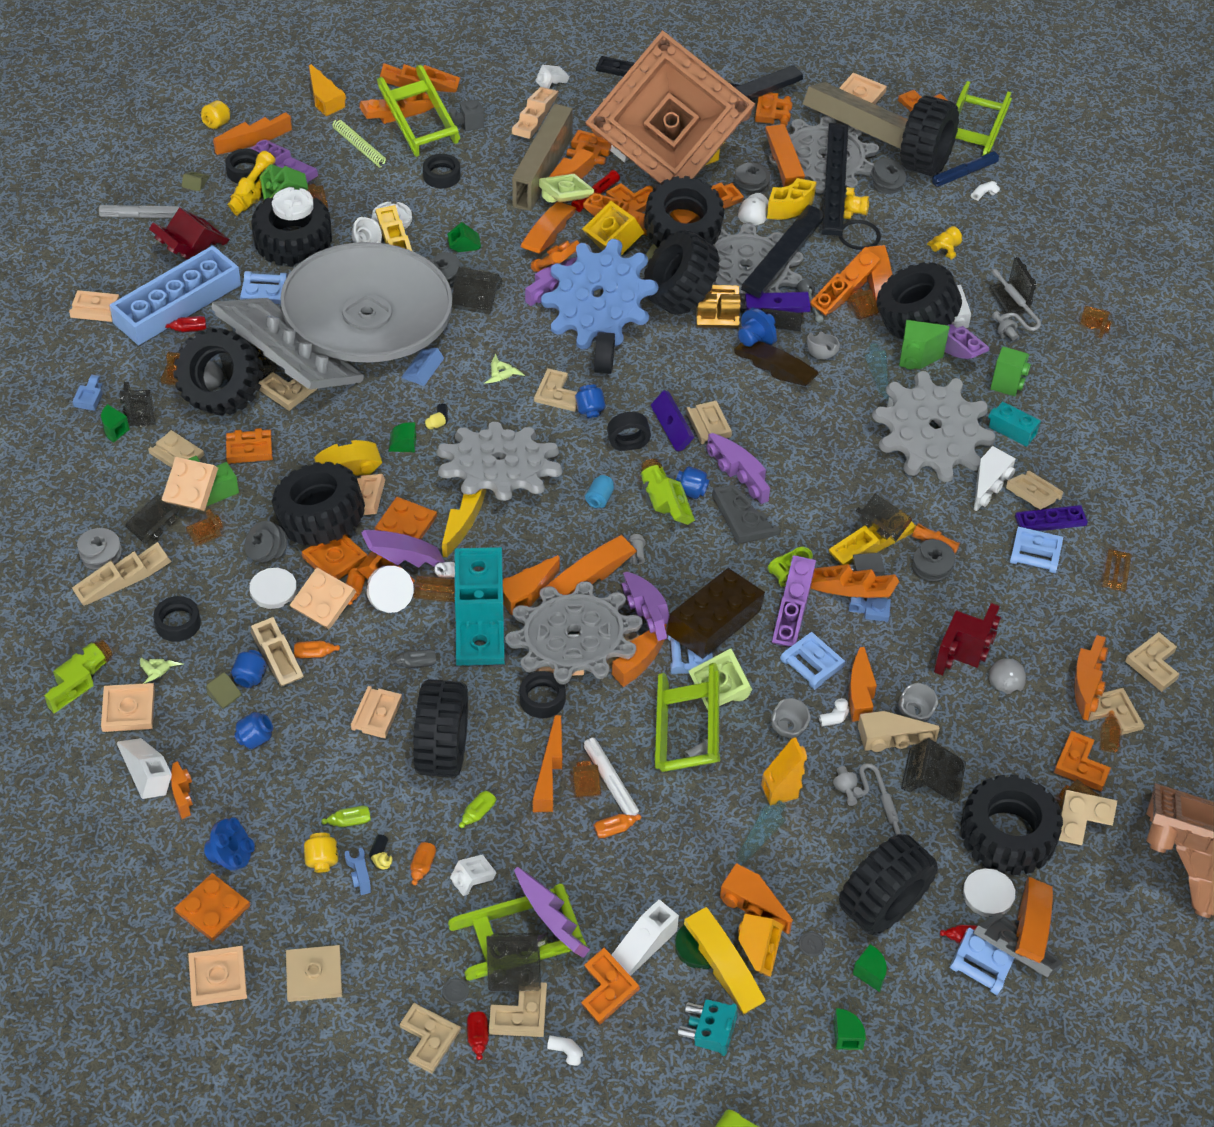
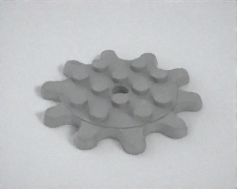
M824 116L821 118L820 124L810 126L801 119H795L791 123L794 133L789 136L805 174L804 179L815 181V192L822 194L825 191L827 156L823 158L821 154L827 155L829 123H835V120L832 117ZM851 126L848 128L845 189L847 187L856 188L858 181L854 177L855 175L871 176L874 163L867 161L865 158L875 156L879 151V146L875 143L860 142L858 138L861 136L862 131ZM771 153L769 155V161L771 165L777 166V162L773 160V156Z
M750 223L743 224L741 231L734 235L728 234L725 230L721 229L717 242L713 244L720 257V268L716 274L717 279L712 285L739 286L740 308L746 309L745 293L747 292L741 290L743 282L784 234L775 232L768 237H761L756 234V227ZM797 252L764 293H782L779 290L781 286L797 287V284L802 280V276L792 272L789 268L802 262V253ZM742 265H748L750 267H747V270H745V267H743Z
M921 371L915 375V387L912 389L905 388L898 382H892L886 386L885 391L893 400V406L875 408L872 412V418L878 423L885 424L890 430L889 435L879 441V448L886 453L901 451L906 456V462L903 467L905 473L915 476L922 467L928 466L936 471L940 481L950 482L954 477L953 467L955 465L961 464L973 471L979 469L981 458L975 452V447L979 445L992 446L995 442V434L991 430L982 428L978 423V419L985 416L988 412L987 404L984 401H966L961 396L963 383L960 379L954 378L945 387H941L932 382L928 372ZM933 420L940 428L934 429L929 423Z
M491 422L487 430H481L479 433L470 431L467 428H459L455 434V439L460 443L440 444L436 450L438 457L451 461L440 466L438 470L439 476L442 478H462L464 482L461 485V491L467 495L475 494L481 489H490L494 491L497 499L506 501L512 498V491L519 488L526 489L534 494H540L544 492L545 486L539 478L543 476L559 477L562 475L561 465L547 460L559 454L557 445L555 443L534 442L536 433L530 427L514 432L509 429L503 430L499 422Z
M580 582L577 584L575 591L569 595H562L554 587L548 586L540 590V597L543 602L538 607L532 608L520 605L514 608L513 616L518 622L525 624V626L519 631L508 633L505 637V641L510 648H525L529 650V653L521 659V666L526 672H534L541 667H551L554 669L555 680L559 684H566L570 681L572 674L580 670L590 671L596 678L603 679L609 673V665L606 662L612 657L632 658L636 652V645L625 640L624 636L637 632L642 626V619L637 615L624 616L618 612L626 601V597L622 593H612L605 598L595 597L593 595V585L590 582ZM569 632H580V635H579V634H569V635H568V633H569Z

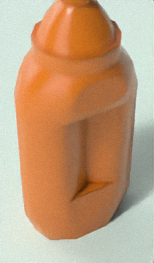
M352 568L349 571L346 584L356 591L348 605H352L353 601L361 595L365 582V577L357 568Z
M325 641L298 642L294 645V656L299 659L324 657L335 650L339 651L340 646H334Z
M618 814L597 821L593 824L598 839L607 838L627 831L636 820L641 819V815Z
M421 842L417 847L410 865L413 878L412 885H417L418 881L423 879V876L429 872L436 854L435 845Z

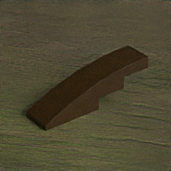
M758 341L750 347L740 343L734 348L737 356L752 360L754 366L770 371L772 377L778 380L806 386L819 375L816 369L802 360L764 342Z

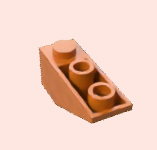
M557 555L551 559H546L536 566L526 568L514 576L503 579V605L511 615H513L515 607L520 605L531 607L540 596V590L547 586L560 571V557Z
M736 863L721 886L720 899L730 908L737 907L745 911L746 914L776 920L783 924L782 931L789 934L793 921L791 916L759 874Z

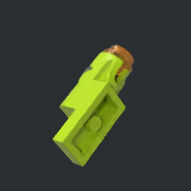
M649 459L643 462L640 475L647 505L653 506L657 512L663 514L670 513L675 521L687 525L695 521L681 482L668 478L662 464L657 459Z
M103 640L91 642L77 650V652L60 660L61 665L53 671L58 686L53 687L44 695L47 706L53 713H56L94 686L91 674L96 673L113 656L110 647Z

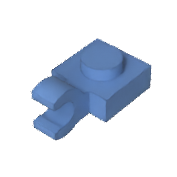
M91 375L87 386H79L72 401L74 407L96 410L103 395L100 389L102 383H98L100 376Z
M851 597L849 611L865 613V619L888 622L891 599L878 597L867 598L865 601L862 597Z
M359 848V857L351 858L349 851H345L346 864L355 869V872H351L354 888L359 887L361 895L371 893L363 848Z

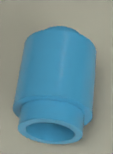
M600 475L593 480L585 495V499L591 507L604 508L614 491L613 480L606 475Z

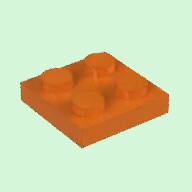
M396 497L375 526V530L405 534L422 539L436 519L437 512Z
M343 535L342 539L337 541L336 539L332 540L329 544L324 545L320 543L318 546H310L302 551V558L314 569L317 567L338 580L347 575L352 568L359 567L367 557V554L347 535Z
M211 873L174 909L178 915L213 942L250 907V902L215 874Z

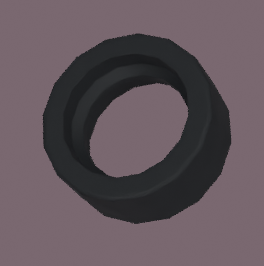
M247 148L231 152L225 160L228 178L235 183H239L243 177L247 178L254 167L241 170L235 168V166L241 163L256 164L259 152Z
M449 154L431 155L423 163V179L426 184L434 188L446 189L452 187L461 179L460 162ZM438 167H446L453 170L444 175L431 172V170Z
M597 333L594 357L595 373H612L615 333Z
M620 413L613 417L607 426L610 444L618 451L641 449L650 441L651 432L648 420L641 413ZM625 429H640L638 432L632 435H618L621 431Z
M173 596L160 602L154 609L153 619L157 633L165 640L170 642L188 640L200 629V613L197 604L192 599L184 596ZM175 611H185L191 614L190 620L180 626H168L163 623V619Z
M536 671L522 680L519 693L520 705L524 712L532 717L541 719L555 716L563 709L566 702L565 684H559L554 678V673ZM537 686H547L557 692V697L548 703H538L528 697V693Z

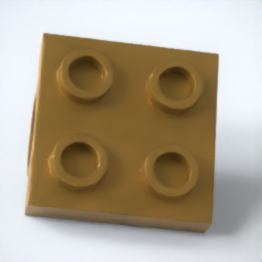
M712 285V289L710 292L708 291L706 298L700 301L696 307V327L739 328V286Z

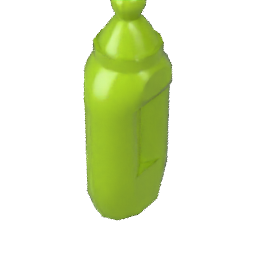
M488 791L481 792L465 808L459 827L464 828L465 825L479 821L495 805L496 797Z
M357 806L340 809L331 814L327 819H322L321 822L323 825L328 823L344 828L365 824L371 821L368 806Z

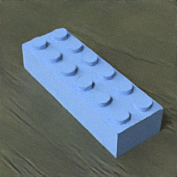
M212 245L110 304L113 324L139 346L166 330V324H170L178 318L190 316L241 286L239 267Z

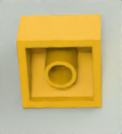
M612 201L582 228L602 251L606 248L610 239L619 240L622 243L621 255L644 234L635 217Z

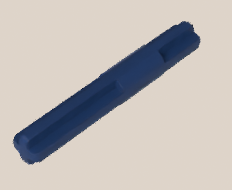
M992 151L932 177V183L939 187L999 161V154Z

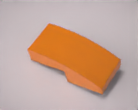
M177 761L172 765L171 784L181 819L191 816L189 807L193 804L188 793H190L189 783H192V779L188 770H182Z

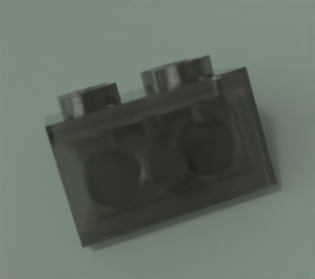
M1015 257L1007 283L1013 285L1026 300V305L1030 308L1033 303L1032 298L1036 289V281L1031 277L1026 265L1022 263L1020 258ZM1002 283L990 285L989 291L1004 314L1016 313L1021 315L1028 313L1006 292L1005 286Z
M458 267L452 294V308L491 314L497 287L501 288L502 278L497 273Z
M927 738L909 748L901 789L912 792L926 785L949 801L956 803L960 798L966 762L935 741Z
M496 933L486 936L489 991H539L541 989L540 946L548 944V933Z

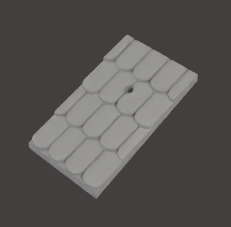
M269 298L212 302V310L215 311V316L235 328V332L261 349L267 358L284 368L287 375L308 389L355 384L363 381L364 375L347 361L335 359L312 350V343L300 342L296 338V330L287 327L281 308Z

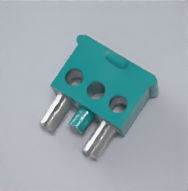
M708 999L705 1000L704 1006L687 1003L685 1006L686 1012L701 1016L700 1018L690 1016L689 1025L697 1027V1030L680 1026L678 1035L694 1039L695 1046L716 1051L725 1056L728 1052L738 1017L737 1005L735 1003L729 1005Z

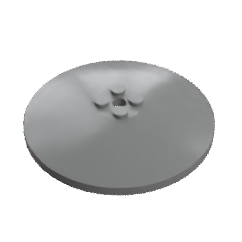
M349 243L319 251L303 260L291 271L281 291V312L287 327L296 330V338L300 342L312 343V350L344 361L382 362L411 355L432 343L443 332L450 320L452 293L443 273L428 259L413 251L383 243Z

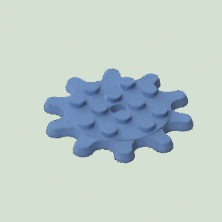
M610 239L606 248L600 253H593L590 246L586 243L578 244L576 246L577 260L570 266L557 263L551 267V276L559 281L557 289L544 293L541 297L543 307L556 308L559 311L558 317L551 323V331L554 334H563L567 330H575L578 334L576 345L580 349H588L598 332L615 333V346L620 345L624 339L622 328L626 323L634 322L638 325H644L649 320V314L641 308L640 302L645 296L657 293L659 286L654 280H642L640 278V271L647 265L648 257L644 253H636L630 258H623L621 256L622 243L617 239ZM598 289L604 290L601 296L594 297V291Z

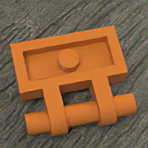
M768 93L758 97L755 122L774 124L775 119H779L780 125L785 124L787 126L791 118L790 111L793 105L791 97L785 96L784 99L778 98V93Z
M577 130L571 141V148H575V150L568 148L566 155L574 157L577 151L582 148L594 153V165H605L606 157L600 155L608 157L612 145L603 137H598L594 133Z
M255 428V431L242 432V430H235V432L226 433L227 463L273 460L271 429L262 430V428Z

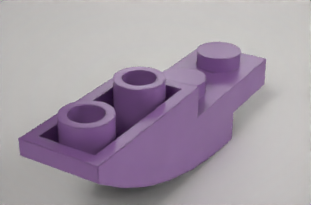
M261 140L250 148L259 153L261 151L271 153L276 160L273 164L281 168L287 166L305 173L307 182L318 176L316 168L292 158L290 150L270 141Z
M577 257L564 260L559 264L570 266L575 263ZM553 265L535 274V282L525 288V302L530 306L537 302L541 303V297L544 293L557 289L559 281L551 276V267Z
M953 324L947 325L950 327L945 347L946 353L958 358L970 359L989 351V347L964 326L956 328Z
M714 433L708 434L706 449L711 457L714 456L720 470L722 472L725 471L729 477L737 475L740 483H745L748 487L750 496L753 499L756 498L760 504L768 502L770 487L765 482L766 469L752 454L733 441Z
M793 555L772 643L787 647L797 643L810 593L816 560Z
M624 572L625 582L621 583L625 597L627 596L630 609H635L637 616H643L647 620L650 633L654 632L658 641L667 639L664 624L668 623L669 612L664 597L647 580L636 574Z

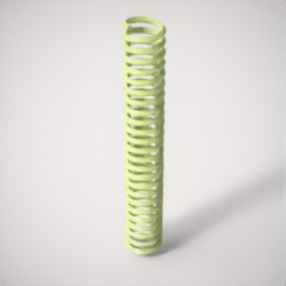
M335 120L333 122V128L367 156L374 164L382 167L379 165V162L381 160L382 164H384L386 158L380 152L374 149L342 120L337 122Z

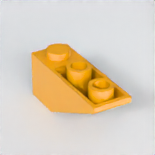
M312 64L309 65L315 107L325 116L345 108L346 96L343 90L336 87L330 79H327Z
M796 737L789 741L763 773L761 786L770 806L799 797V791L802 789V775L805 774L804 762L807 760L805 748L799 745Z

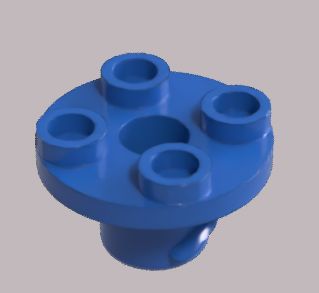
M750 308L743 313L741 318L742 328L738 331V338L743 345L750 347L758 341L769 345L776 343L775 319L771 314H765L756 308Z
M235 817L217 822L211 830L210 840L204 846L205 855L210 862L217 863L233 871L245 867L250 860L251 852L255 850L253 840L248 837L245 829Z

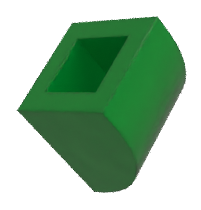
M463 222L447 233L449 246L456 252L477 251L481 248L479 233Z
M108 404L103 408L101 420L104 433L110 441L115 442L130 430L127 416Z
M407 422L395 426L390 433L388 452H415L416 422Z
M870 944L855 962L853 971L854 976L878 992L883 987L887 971L886 961L882 953Z
M836 1008L833 1019L836 1049L863 1050L866 1034L862 1022L850 1011Z

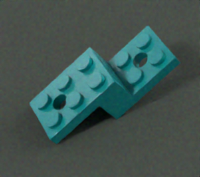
M502 547L455 548L456 666L505 664ZM483 567L484 570L478 572L474 571L473 568ZM478 640H483L486 642L482 646L474 644V642Z

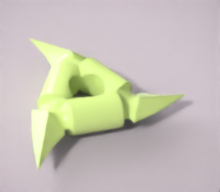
M495 354L491 362L492 377L485 383L502 381L511 377L512 374L525 375L517 368L512 367V365L499 361Z
M141 657L140 665L148 675L144 683L161 677L171 666L183 664L170 660L164 661V659H150L148 662Z

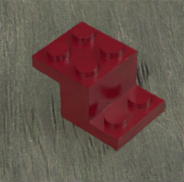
M180 207L166 228L154 222L149 228L155 234L154 238L162 244L166 243L169 251L176 255L179 253L186 259H190L204 251L211 243L214 245L217 243L225 245L230 240L205 219Z
M991 603L984 620L957 610L955 611L940 645L934 673L943 676L946 668L951 670L954 660L976 668L979 667L981 661L986 662L990 651L989 647L991 644L993 645L997 635L995 630L998 629L1001 621V616H998L999 605Z

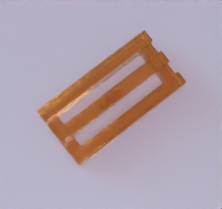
M1112 549L1108 550L1102 587H1111L1113 590L1120 589L1122 592L1126 591L1132 554ZM1112 556H1116L1113 581H1110L1109 574ZM1122 557L1126 559L1122 583H1119L1117 581Z
M417 576L413 598L455 603V580Z

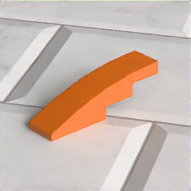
M384 63L379 76L383 77L386 83L398 87L420 81L416 68L406 64L403 65L402 69ZM426 65L423 66L436 91H457L460 77Z
M285 112L272 120L264 117L251 125L243 122L213 139L215 153L219 155L238 149L255 146L261 140L269 141L292 130L291 116Z
M556 202L536 222L521 243V248L540 254L555 242L557 234L565 228L566 221L575 214L576 207Z
M620 535L578 560L545 587H554L562 595L572 594L580 582L594 584L598 579L601 581L606 579L637 550Z
M847 564L815 568L810 589L848 597H890L899 580L895 574L876 576L872 569L853 571L850 565Z
M1028 877L1026 880L1017 917L1019 925L1016 934L1018 942L1015 953L1040 963L1044 959L1048 941L1053 887L1031 877Z

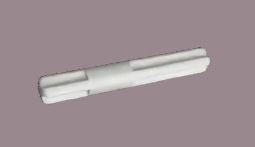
M595 738L587 739L584 742V748L625 815L636 816L639 809Z

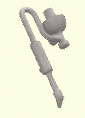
M991 269L990 272L1005 286L1006 292L1037 323L1036 326L1030 327L1016 313L1001 315L996 311L992 314V318L1000 323L998 326L1000 337L1009 336L1012 341L1019 337L1015 331L1018 324L1009 319L1010 317H1015L1029 331L1038 330L1041 326V321L1026 305V300L1011 283L1008 284L997 269Z
M868 763L860 767L859 774L864 790L856 787L858 779L855 773L848 772L845 766L837 768L838 776L833 780V784L839 792L847 794L849 806L856 805L858 802L857 798L865 796L869 792V785L864 770L869 768L875 772L888 821L893 825L896 836L901 834L898 826L899 819L892 798L886 792L878 768Z

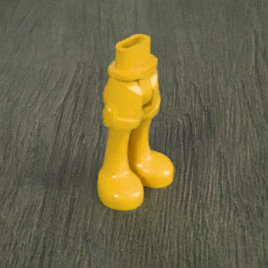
M261 151L257 155L253 170L247 178H241L234 193L231 195V201L227 205L236 216L242 211H247L249 207L260 201L262 192L261 181L259 179L256 184L254 182L270 164L276 162L275 157L271 153Z

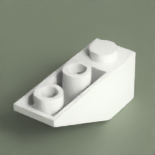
M994 446L980 460L974 502L975 511L981 506L986 507L991 500L992 494H997L1001 490L1004 480H1010L1015 473L1013 468L1015 458Z
M142 738L118 741V748L141 798L166 795L172 774L164 757Z
M658 900L639 918L612 953V956L631 976L677 932L679 915L661 900Z

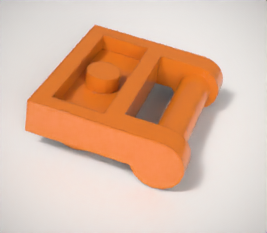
M567 240L559 246H553L547 251L548 255L542 260L536 259L531 262L532 270L539 272L551 264L563 262L576 252V246L580 243L578 240L571 243Z

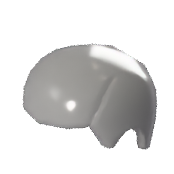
M822 331L817 336H813L811 332L807 336L808 351L816 359H828L839 352L840 343L837 337L824 334Z
M209 361L204 370V382L207 389L212 391L221 386L224 375L218 364Z
M1005 658L998 660L993 664L988 673L990 684L996 690L1003 691L1006 694H1011L1016 690L1022 691L1027 683L1023 665L1014 659Z
M914 683L907 686L899 699V710L902 715L919 721L929 720L938 705L935 691L922 683ZM914 706L919 709L920 714L916 715Z
M794 698L781 700L771 715L773 729L781 736L790 739L800 736L810 721L811 716L808 707L802 701ZM788 722L792 724L793 729L788 730Z

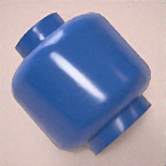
M594 384L580 387V391L575 395L578 412L587 415V418L600 416L599 412L606 408L602 389L597 388Z
M691 466L685 468L684 472L679 471L676 481L681 482L686 496L693 499H698L700 495L704 496L710 482L707 479L706 472Z
M249 650L248 652L239 653L231 670L232 676L235 678L234 681L246 688L258 685L263 678L267 663L258 651Z
M253 712L236 723L235 738L240 745H244L249 749L256 748L270 740L273 731L272 722L267 715Z

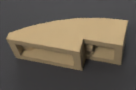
M274 617L252 625L251 634L279 685L282 687L304 678L284 634H281Z

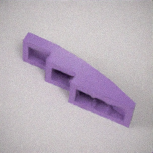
M364 530L361 532L369 550L396 565H399L404 560L418 568L425 562L434 567L437 563L445 562L436 546L421 539L388 531Z
M517 867L514 872L538 916L556 937L574 953L584 958L590 949L572 935L577 925L559 911L564 901L530 874Z

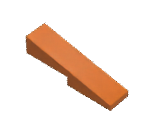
M785 124L766 126L765 131L773 160L777 162L783 187L794 183L796 178L804 179L805 174Z
M555 715L533 797V812H553L552 769H562L561 715Z

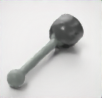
M811 279L801 280L797 284V289L799 292H808L809 300L811 301L815 291L814 284ZM812 306L816 315L815 321L821 323L823 316Z

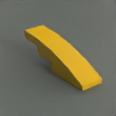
M396 205L376 209L375 213L385 244L399 246L412 251Z
M481 489L472 495L463 494L460 510L450 509L442 542L443 557L447 558L455 550L473 526L481 509L486 489Z
M901 511L888 521L883 518L870 528L866 525L831 547L829 553L841 565L851 564L853 555L877 553L912 534L916 525Z
M705 907L685 918L684 925L698 942V950L713 968L714 976L741 1012L746 1014L766 1002L738 951L709 909Z

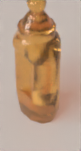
M1112 710L1109 711V716L1101 727L1100 747L1102 751L1116 753L1120 747L1121 727L1114 716L1115 712Z

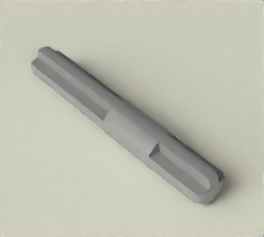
M100 205L99 216L173 218L179 207Z

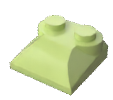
M575 174L539 179L542 197L547 202L579 200L587 198L594 193V189Z
M732 649L689 670L694 684L709 682V664H717L720 673L719 706L732 700L743 701L748 698L752 691L751 685ZM703 697L702 700L708 710V697Z

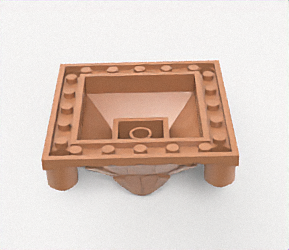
M662 30L585 123L596 136L603 137L661 184L662 181L666 179L670 181L672 177L679 176V178L690 176V179H694L738 125L750 118L755 103Z
M1155 783L1146 812L1152 822L1146 841L1151 844V849L1165 853L1166 849L1172 850L1174 843L1176 844V850L1188 872L1191 906L1196 909V914L1210 918L1211 915H1214V802Z

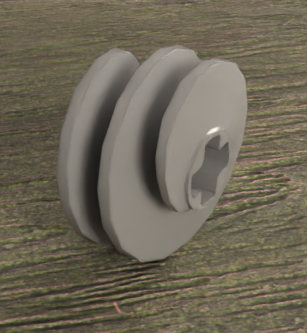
M106 528L90 529L83 533L77 542V548L83 564L92 570H98L109 561L116 564L122 554L119 537L113 531Z

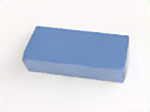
M438 348L422 349L401 378L425 386L443 361V355Z

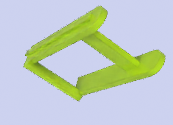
M422 65L416 66V72L420 81L393 90L389 89L383 77L377 78L378 87L416 157L419 156L420 145L448 136L451 137L454 144H457L458 140H460L457 126L454 125ZM427 92L446 129L415 138L396 101Z
M967 81L956 103L959 114L965 102L999 110L989 136L957 128L958 132L955 138L985 146L983 156L991 152L1012 100L1010 98L1011 92H1007L1002 104L968 95L970 81Z
M716 663L709 664V682L669 689L665 673L658 674L656 769L666 772L720 762V673ZM708 697V754L667 761L668 704Z
M558 884L553 889H549L564 901L561 907L563 915L577 925L572 935L587 946L570 904L566 888L563 884ZM526 896L451 918L448 922L451 931L474 926L485 962L471 966L465 971L464 974L468 981L572 950L559 940L501 957L489 921L532 909L533 906Z

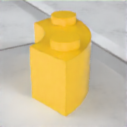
M796 178L794 183L789 186L773 187L768 202L767 219L782 220L799 216L808 205L813 204L816 182Z
M352 440L351 444L339 447L338 444L332 445L314 457L315 462H320L321 464H325V462H332L334 465L336 463L350 469L355 476L371 475L382 464L377 445L363 440Z

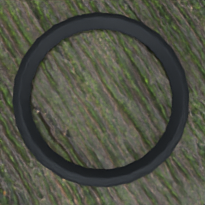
M857 219L850 220L844 223L843 230L845 229V227L851 224L858 223L868 225L871 228H873L877 234V238L874 243L868 246H855L848 243L843 238V235L838 236L840 241L844 245L856 250H863L864 247L876 246L881 239L880 230L876 227V225L865 220Z

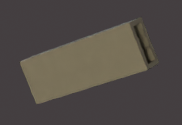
M826 82L808 87L803 105L897 148L901 147L902 136L908 119Z
M554 104L512 177L513 207L528 211L533 210L542 194V189L539 187V179L547 178L551 175L572 139L573 108Z

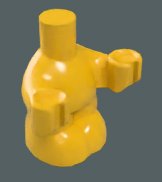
M847 187L844 219H851L853 213L867 216L869 196H855V189Z
M951 226L939 236H935L927 245L931 246L934 252L946 249L948 253L945 257L952 260L956 257L954 247L959 246L962 242V234L958 228Z

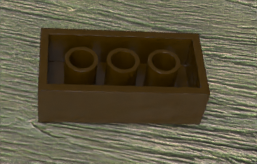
M727 568L670 613L666 634L704 659L761 610L765 592L730 568Z

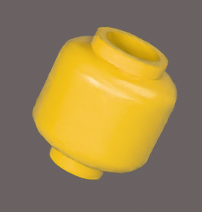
M213 101L202 108V121L211 129L220 128L229 122L230 109L222 101Z
M329 833L310 835V839L304 843L305 864L310 868H314L316 873L328 872L330 867L337 864L339 859L337 841L330 837Z

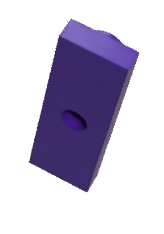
M808 292L763 293L760 298L745 293L746 311L750 308H756L764 313L776 314L810 312L811 306Z
M663 390L653 401L651 407L674 449L680 452L695 437L671 394Z
M1081 505L1015 513L1019 527L1036 531L1087 526L1088 523Z

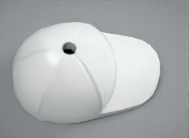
M761 193L750 195L742 202L739 208V220L753 225L764 223L767 219L768 199Z
M359 217L354 222L352 228L353 243H381V229L375 220Z

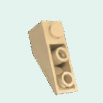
M886 711L860 714L858 730L864 750H872L874 752H880L891 747L904 749L913 744L930 745L937 741L940 729L938 725Z

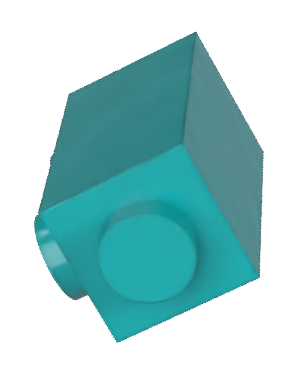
M1003 401L997 408L994 407L988 416L990 429L1026 447L1038 434L1041 420Z

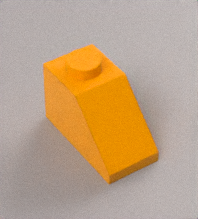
M744 914L743 921L738 929V940L755 971L771 977L783 924L774 919Z

